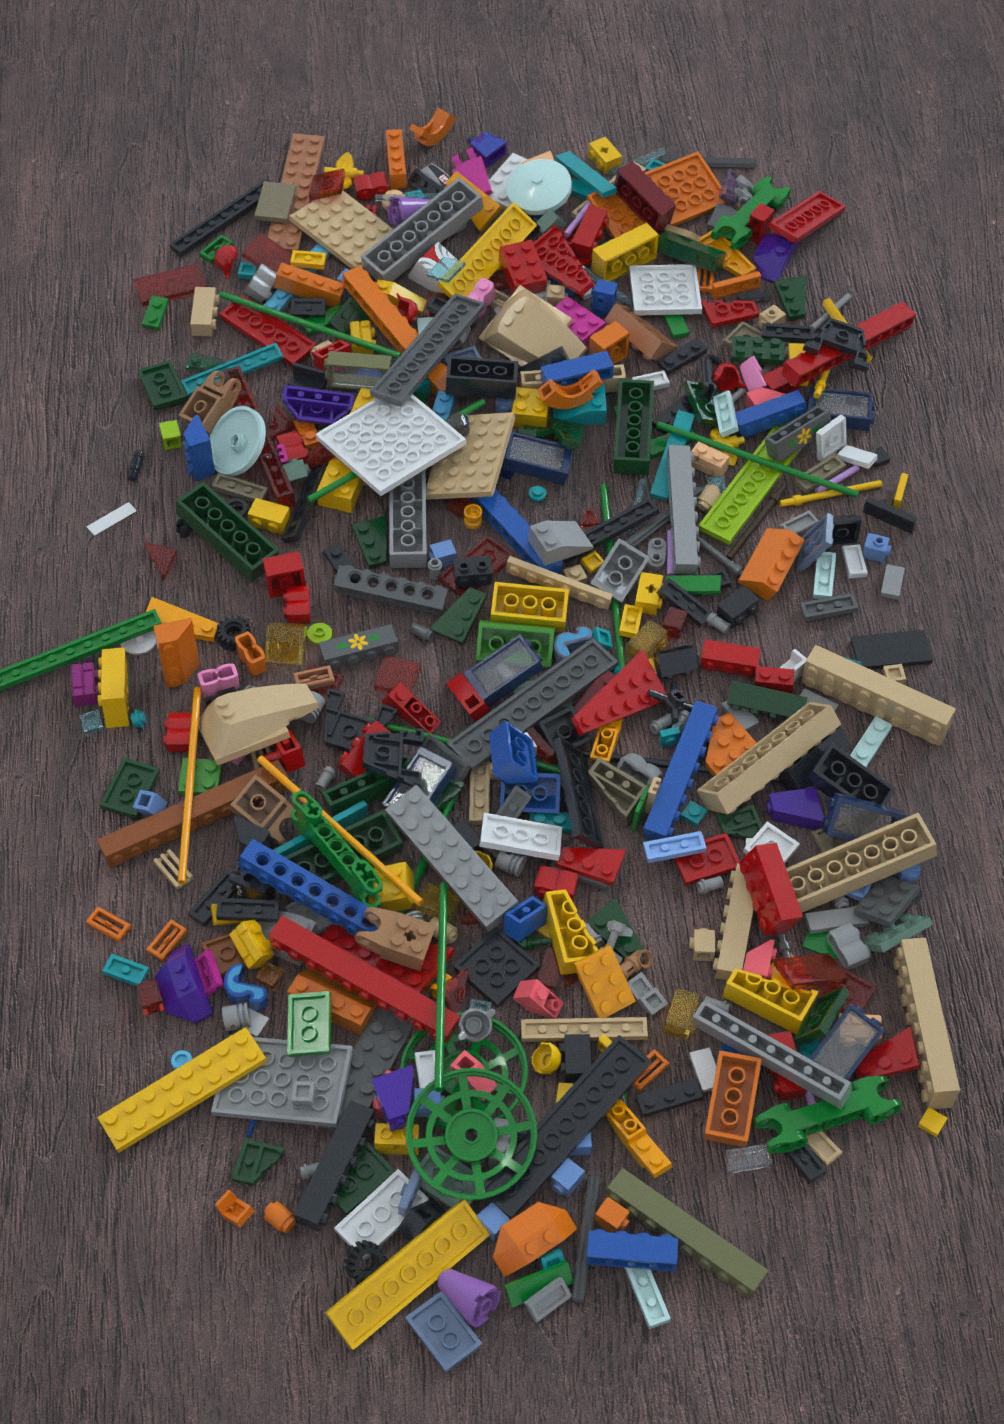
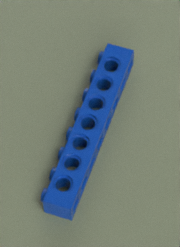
M252 839L240 855L238 867L243 872L252 874L260 882L269 884L279 893L293 898L296 903L310 908L313 913L322 915L332 924L346 929L349 934L356 935L359 931L373 932L378 930L376 925L364 917L365 909L369 906L258 841Z

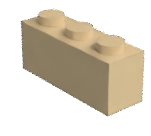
M195 287L190 322L192 336L212 337L213 330H216L215 317H218V307L216 305H219L220 302L219 294H216V287Z

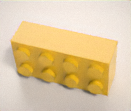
M645 223L597 246L592 252L591 274L597 280L601 279L611 282L629 273V266L645 265L655 260L657 257L659 234L650 225Z
M495 582L491 621L555 627V632H565L569 589Z

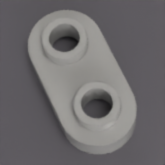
M653 538L648 544L647 556L650 559L647 567L653 571H659L665 565L667 544L662 538Z

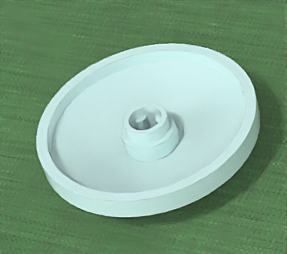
M536 159L520 165L511 173L506 184L509 202L511 204L514 202L525 214L530 215L545 214L550 208L553 211L558 209L567 201L572 190L571 177L567 169L560 163L548 159Z
M238 406L227 411L215 424L210 435L214 469L219 473L229 476L240 475L247 471L258 459L264 446L266 429L264 420L257 411L246 406Z

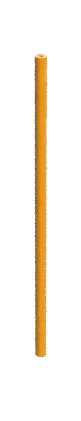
M195 687L193 692L178 884L181 885L186 883L201 701L200 687Z
M258 757L257 762L293 794L300 791L294 783L265 757ZM299 797V798H298V799L301 800L304 804L307 803V800H306L305 798H303V797ZM322 809V815L348 844L417 906L423 903V899Z

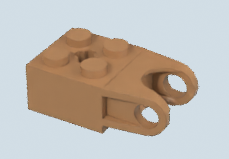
M218 370L212 372L200 387H196L179 416L186 423L190 424L193 417L198 415L207 434L211 435L217 421L227 411L232 409L240 393L241 382L236 378H232L224 384V374ZM217 375H219V379H218V381L215 383V382H214V381H215V378H216ZM236 383L235 389L231 391L233 384Z
M255 774L228 808L237 816L270 831L271 841L281 846L287 843V841L279 831L280 822L284 820L292 822L291 810H294V808L281 794ZM257 800H259L261 802L259 804L261 808L255 807L252 801L256 802Z
M376 907L366 908L364 917L376 925L378 930L373 932L359 931L354 937L355 941L362 947L381 955L383 959L421 971L436 925L395 911Z

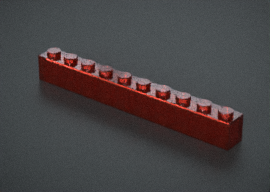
M237 366L223 370L225 383L232 378H236L241 382V390L234 403V407L246 406L260 414L241 367ZM236 383L233 384L231 391L235 389ZM265 426V442L257 459L274 502L289 508L296 506L294 491Z

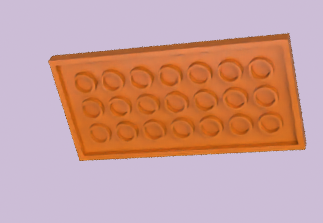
M699 151L644 172L674 201L676 207L670 223L672 226H677L714 211L717 203L729 205L731 199ZM596 192L587 195L586 199L590 202L591 206L608 210L610 221L605 229L612 239L645 224L617 194L602 198Z

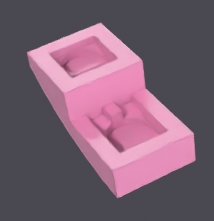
M755 356L750 357L740 365V370L749 392L767 386L760 373L762 369Z

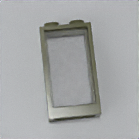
M329 351L328 358L324 360V369H327L325 371V380H328V388L360 390L362 387L372 389L392 366V356Z

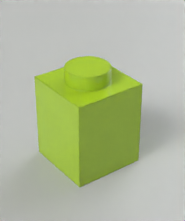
M177 420L159 423L165 450L181 448L182 442Z

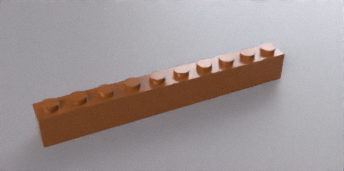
M278 760L271 762L272 765H274L282 774H284L288 778V775L286 774L285 770L283 769L282 765ZM262 766L196 795L192 800L190 833L218 819L231 815L233 812L228 808L229 805L255 774L278 793L285 791L287 788ZM184 801L96 839L99 850L108 867L119 865L128 859L137 857L146 851L155 849L164 843L182 836Z

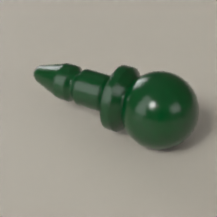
M528 936L519 942L515 940V943L526 952L528 949L534 950V946L547 945L553 940L548 937L533 939V936Z

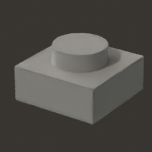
M293 1081L292 1104L314 1105L315 1081Z

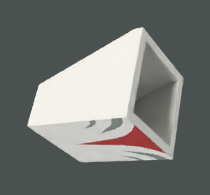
M437 242L417 261L407 277L442 297L445 293L436 285L457 264L458 260Z

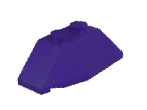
M776 233L764 235L753 255V261L761 274V279L774 283L775 280H780L799 242L795 244Z
M284 385L282 401L297 421L332 425L352 410L354 394Z
M188 943L169 954L156 974L155 979L166 1012L196 1024L213 1015L191 946Z

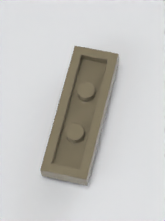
M833 454L805 473L829 480L845 470L846 464ZM798 477L794 480V484L805 494L819 486Z
M218 473L211 485L214 491L252 503L255 498L264 500L268 494V487L222 473Z

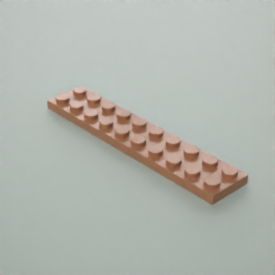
M293 133L281 183L296 184V193L290 215L311 203L325 136ZM289 219L287 223L271 221L265 245L266 252L292 254L293 250L299 251L303 231L289 221Z

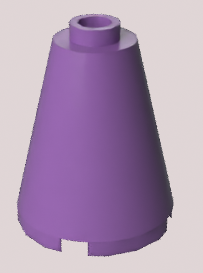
M400 196L390 197L388 202L390 201V206H387L390 224H394L395 229L430 200Z
M453 1269L443 1271L438 1277V1288L473 1327L476 1328L484 1324L489 1319L486 1316L489 1311L492 1310L494 1312L497 1308L501 1293L495 1285Z

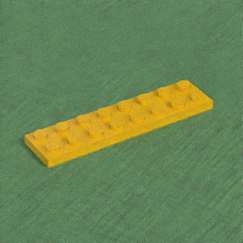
M513 202L436 286L449 298L455 293L467 297L474 291L475 285L480 279L485 278L488 280L501 266L498 259L500 246L522 242L537 224Z
M245 1027L97 1118L117 1152L120 1153L268 1061Z
M460 1200L327 1310L325 1314L349 1348L354 1350L434 1283L443 1271L453 1267L490 1234L467 1201Z

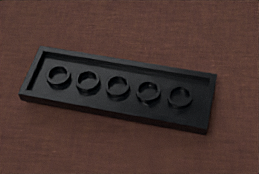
M559 736L554 739V750L558 758V769L561 772V784L565 791V802L568 805V817L572 824V835L588 847L603 849V841L583 751Z

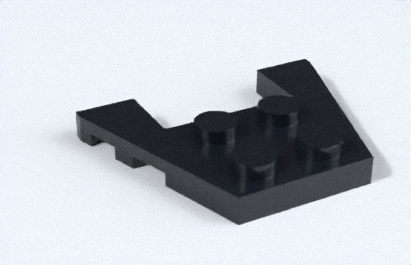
M830 318L820 328L819 332L814 334L804 344L803 351L818 355L821 344L843 351L846 354L854 355L855 359L852 368L865 373L869 369V363H867L868 354L865 350L864 329Z
M328 688L324 743L327 746L349 752L352 748L350 746L351 742L356 737H361L363 734L361 730L368 722L371 724L377 720L386 728L397 716L398 709L381 704L375 720L340 711L339 708L345 697L344 692Z
M416 729V732L401 730L400 733L390 734L389 732L365 734L362 768L407 786L414 787L417 785L421 788L422 771L402 769L401 766L403 744L422 747L424 729Z

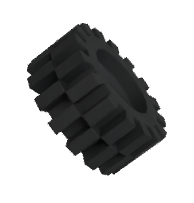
M232 615L231 619L225 617V621L221 620L220 625L218 624L216 629L218 643L227 651L229 648L231 651H234V648H236V636H228V632L238 630L241 634L247 631L251 633L249 622H246L245 618L241 619L240 616L234 618V615Z
M362 1240V1243L360 1241L355 1242L356 1247L351 1245L349 1247L352 1250L351 1253L347 1251L345 1254L348 1256V1259H344V1263L347 1264L344 1268L348 1271L347 1274L358 1282L364 1281L381 1267L384 1262L388 1261V1258L384 1256L386 1252L382 1250V1247L367 1240ZM365 1254H371L373 1258L371 1266L367 1270H361L359 1267L360 1259Z

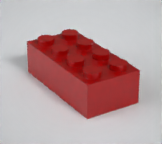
M777 842L756 845L739 862L740 871L745 878L746 888L750 893L753 908L757 913L759 926L763 930L764 936L786 933L803 918Z

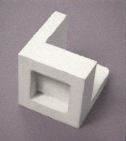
M794 649L791 652L790 660L780 668L794 669L795 682L803 675L807 658Z

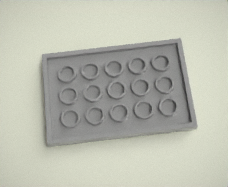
M253 1037L268 1062L216 1093L211 1110L213 1116L337 1127L354 1051L353 1046L331 1044V1054L289 1057L287 1055V1040ZM293 1081H315L314 1105L292 1104Z

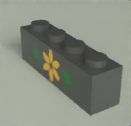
M817 405L765 437L767 455L780 462L808 443H811L816 439V432L832 421L830 410Z
M389 624L319 642V651L324 666L330 665L331 670H336L343 666L355 665L362 661L374 660L378 657L397 653L398 641L392 625Z

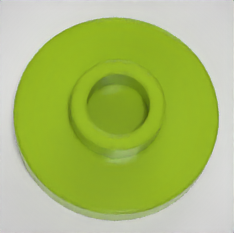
M325 623L313 624L307 631L308 639L311 643L319 645V642L332 638V629Z

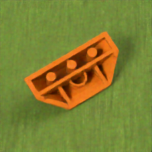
M537 1202L500 1227L492 1258L502 1275L506 1277L564 1241L577 1230V1227L565 1209Z

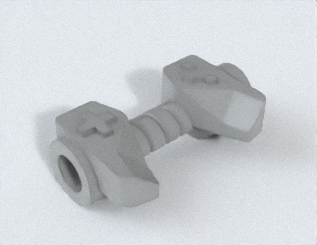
M739 175L735 180L739 184V188H735L734 192L738 196V204L743 207L753 197L751 190L754 185L742 175Z
M615 920L609 921L607 927L611 933L606 946L610 945L613 950L618 936L632 937L633 930ZM614 952L616 959L620 964L623 958Z

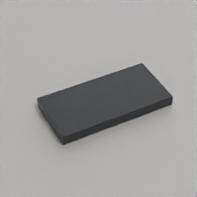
M925 630L852 636L850 640L855 660L862 662V666L870 670L882 669L883 666L902 664V666L932 664L933 662Z

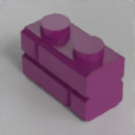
M92 662L83 663V665H71L72 697L76 707L85 706L86 704H97V696L101 695L99 694L98 685H96V681H99L98 669L95 670L94 663Z

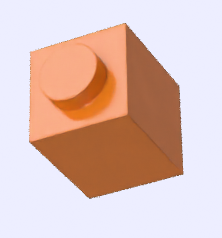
M607 1197L595 1213L594 1222L610 1233L620 1230L625 1231L630 1223V1220H628L630 1211Z

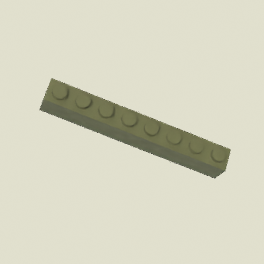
M624 1168L620 1170L607 1187L606 1196L630 1211L629 1216L640 1219L651 1231H657L661 1235H671L673 1238H678V1247L684 1255L692 1256L701 1267L706 1270H712L722 1282L733 1285L742 1296H748L752 1299L765 1281L769 1270Z

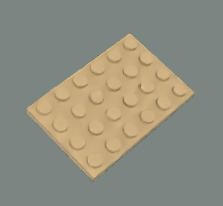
M338 186L289 217V221L351 269L360 265L365 270L362 266L361 255L394 230Z
M514 412L466 415L450 424L452 428L466 438V445L433 464L426 486V499L493 497L516 418ZM466 418L470 422V430H468L466 427L467 425L469 426V423L466 421Z

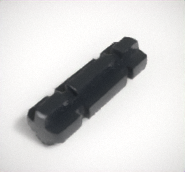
M761 291L747 292V294L739 292L737 295L738 301L747 300L754 302L761 300L769 301L771 297L770 291H763V293Z
M142 450L134 452L127 475L130 481H136L144 459V452Z

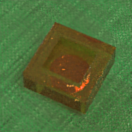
M266 961L255 976V980L274 990L284 975V970Z

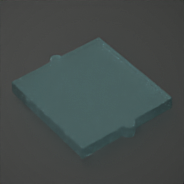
M443 257L426 275L429 278L436 279V281L440 280L449 283L466 266V263L458 261L456 258Z

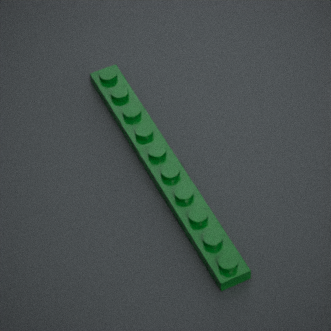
M156 609L1 669L0 691L101 652L102 649L111 648L154 631L153 626L162 624Z

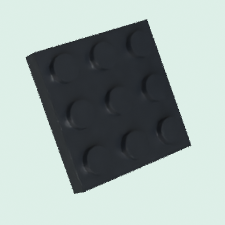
M496 926L453 965V969L498 1008L517 990L520 981L528 980L540 969V964Z

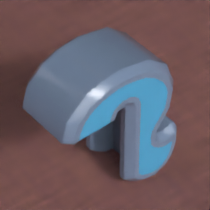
M580 626L575 628V633L563 632L557 635L553 642V655L556 663H559L570 655V652L577 650L592 639L591 629Z

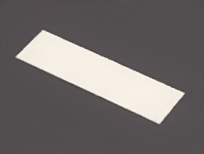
M128 502L88 525L87 528L95 536L137 510Z

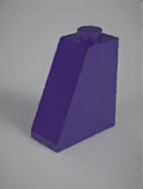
M815 787L769 794L768 802H765L767 814L770 813L772 821L812 830L822 828L824 815Z
M412 1065L371 1079L373 1093L390 1132L403 1129L407 1125V1118L413 1105L415 1078Z

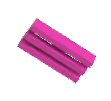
M283 443L276 445L273 452H277L275 456L276 460L279 459L277 466H282L288 461L287 453Z
M206 950L195 961L207 996H212L213 991H218V987L224 986L212 950Z

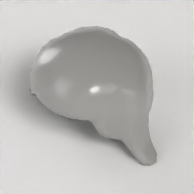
M472 1008L466 1010L458 1021L460 1031L458 1039L461 1041L467 1039L471 1042H479L487 1037L492 1030L491 1018L496 1013L495 1009L483 1011Z

